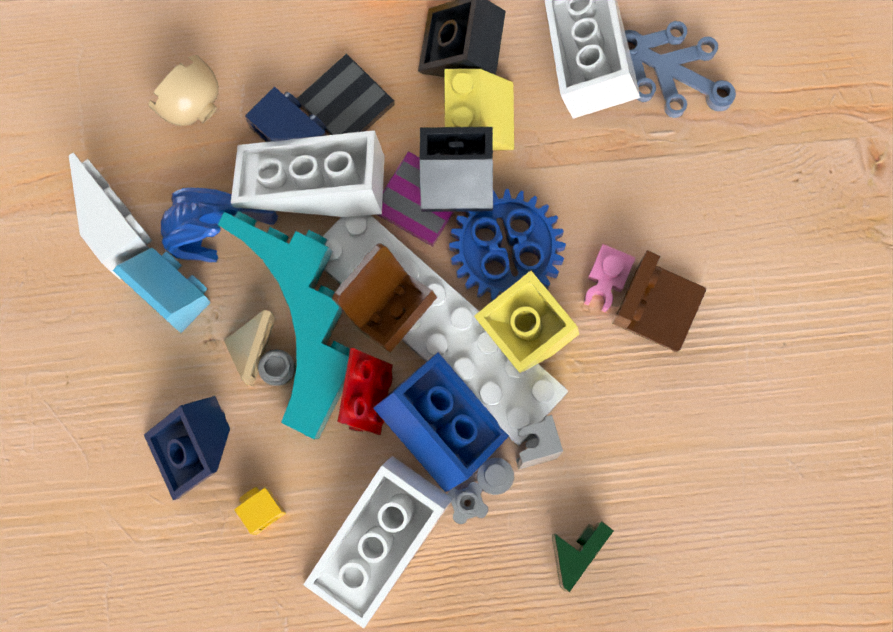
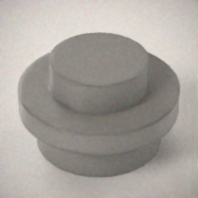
M279 349L266 352L258 364L260 377L272 386L286 384L293 377L295 371L292 357L287 352Z
M490 458L479 467L477 481L486 493L499 495L505 493L511 487L514 481V472L511 465L504 459Z

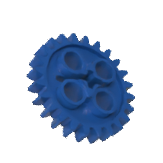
M505 189L503 198L498 199L497 194L493 190V211H465L468 218L457 216L456 223L462 229L455 228L451 230V236L459 241L449 243V250L459 254L451 258V264L462 265L456 272L457 278L468 276L465 288L470 289L477 285L479 287L478 298L482 297L487 291L491 293L490 299L492 302L498 295H501L530 271L535 274L546 289L550 286L546 276L557 278L559 271L553 265H562L564 257L556 253L564 251L566 243L556 240L563 236L564 230L552 228L557 223L558 217H546L549 208L547 204L539 209L536 208V196L532 197L527 203L523 201V191H520L516 199L511 198L509 189ZM497 218H502L508 245L513 246L512 260L518 271L517 276L511 274L507 250L501 248L503 236L496 221ZM520 219L528 224L529 229L525 232H516L511 228L510 223ZM482 228H487L494 233L495 237L490 241H482L477 238L476 232ZM530 252L537 256L539 262L534 266H527L521 262L520 256ZM491 261H496L503 265L504 271L499 275H492L486 271L485 266Z

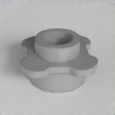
M472 482L468 487L460 490L452 488L447 493V495L453 498L450 503H452L454 509L453 520L456 523L464 524L467 519L473 517L484 518L487 515L488 506L482 501V488L478 483ZM465 500L471 501V505L469 507H466L464 505Z

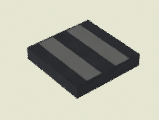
M347 53L296 98L300 102L301 108L309 116L314 114L327 127L325 132L328 135L365 132L395 105L394 100Z

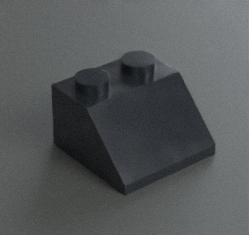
M455 0L429 8L418 72L445 77V69H482L496 75L506 11L489 0Z

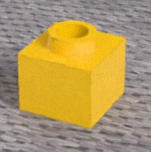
M254 487L239 498L241 505L234 509L252 535L259 534L286 514L273 493L266 487L262 490Z

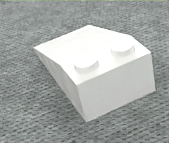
M545 0L560 95L572 118L574 119L640 98L635 70L617 0Z
M375 130L238 145L231 205L236 208L338 217L382 214L385 156Z
M392 456L380 467L303 585L362 628H365L453 498Z

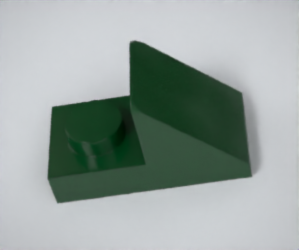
M602 521L598 522L595 527L588 524L576 540L581 545L578 550L557 534H552L560 588L566 592L572 590L614 531Z

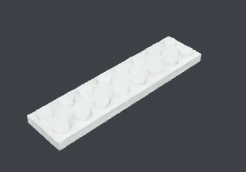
M371 215L341 217L323 236L328 239L325 246H328L333 251L324 270L339 284L348 278L361 263L364 256L376 244L381 243L390 250L408 275L433 290L437 299L404 336L402 341L425 362L439 352L493 415L499 426L509 435V438L518 446L530 435L519 437V431L525 426L542 422L544 417L568 393V390L539 364L519 373L475 319L474 315L479 311Z

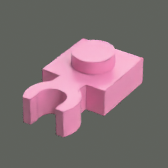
M602 244L588 277L589 280L597 284L587 291L584 304L589 305L592 296L601 295L604 298V305L601 311L606 312L613 302L611 289L621 293L635 257Z

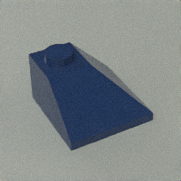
M216 396L180 405L144 434L173 500L179 499L218 471L230 427Z

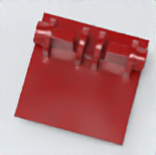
M355 348L350 349L337 422L348 425L351 431H366L381 435L384 420L373 408L388 395L393 380V364Z

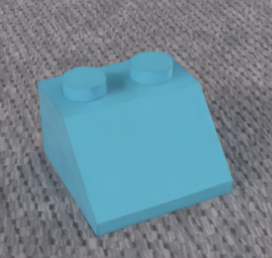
M150 248L117 265L112 270L180 333L211 303L204 295L207 288L193 275L186 279L178 271L182 265L167 251L161 256L155 249Z

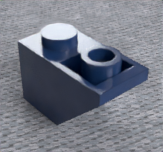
M275 86L245 115L250 129L265 142L326 136L325 130L327 127L317 116L311 114L308 117L300 109L302 107L300 102L291 93L286 91L283 94Z

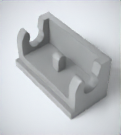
M552 415L544 417L542 422L525 426L519 431V437L530 435L524 440V442L527 441V449L520 452V458L516 459L518 470L555 460L562 454L563 449Z

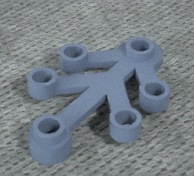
M673 21L666 30L644 36L634 30H625L627 42L633 43L636 47L630 50L638 90L640 86H647L651 92L649 94H642L639 91L640 98L637 99L638 101L647 102L651 100L656 91L655 83L651 79L646 78L643 62L655 70L665 100L664 110L669 117L678 118L683 115L687 108V101L684 96L678 94L673 78L705 94L707 105L714 111H725L731 106L736 97L735 88L731 83L724 80L713 82L681 65L700 59L703 61L711 60L718 50V43L714 38L703 37L695 46L660 55L652 51L651 48L667 43L671 45L681 44L687 35V27L684 23ZM673 29L679 30L682 36L674 37L670 31ZM702 45H708V46H710L711 49H712V52H710V53L704 52V51L702 50L701 46H702ZM717 89L725 90L728 96L720 97L717 94ZM678 102L681 105V109H672L670 103Z

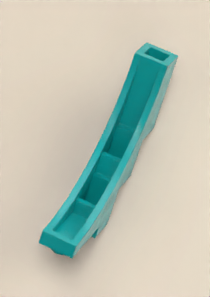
M237 211L234 217L224 212L218 225L241 239L263 260L279 283L290 308L296 335L297 367L292 395L281 423L312 439H319L343 392L350 348L334 340L331 346L326 345L343 313L333 301L335 291L322 285L318 291L314 290L333 253L328 246H325L328 239L308 230L306 236L295 231L288 244L286 242L289 236L271 227H269L266 233L254 227L257 220Z

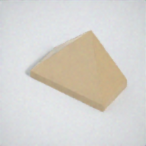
M263 310L224 340L241 379L250 386L255 384L258 375V364L265 353L275 322V317L271 311Z

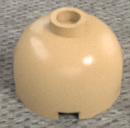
M198 55L188 57L194 62L188 67H185L182 63L177 65L154 91L158 100L156 102L150 100L148 103L149 107L168 123L184 126L191 125L198 119L204 123L217 110V107L213 104L217 99L219 88L216 76Z

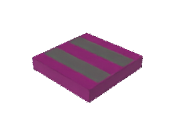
M408 151L383 191L382 214L376 215L433 247L454 212H421L420 157Z

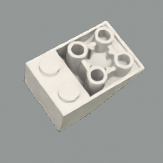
M72 153L69 155L80 236L100 262L121 280L112 270L117 265L150 249L147 244L152 239L131 215V212L110 188V185L89 159L82 163Z

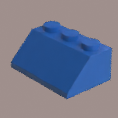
M439 352L406 378L373 408L445 493L466 481L509 437L499 426L493 415Z

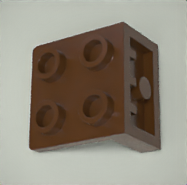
M647 250L640 260L612 324L674 352H678L682 348L705 295L706 288L656 266L660 255Z

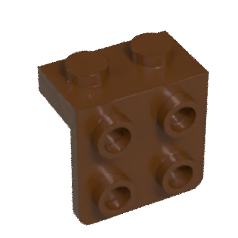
M381 243L376 244L364 256L361 263L340 284L333 295V301L364 335L389 353L393 351L437 299L433 290L408 275L390 250Z

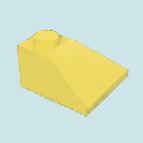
M532 271L528 272L474 315L475 319L519 373L550 358L579 335L578 326Z

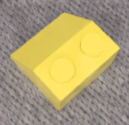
M445 69V127H493V150H514L513 82L482 69Z

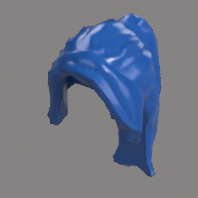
M182 188L172 193V206L164 212L161 219L162 244L164 249L176 259L217 262V250L201 247L202 239L214 237L221 231L218 223L224 212L235 217L237 211L269 225H274L277 222L278 215L276 211L233 207L231 205L232 194L216 189Z

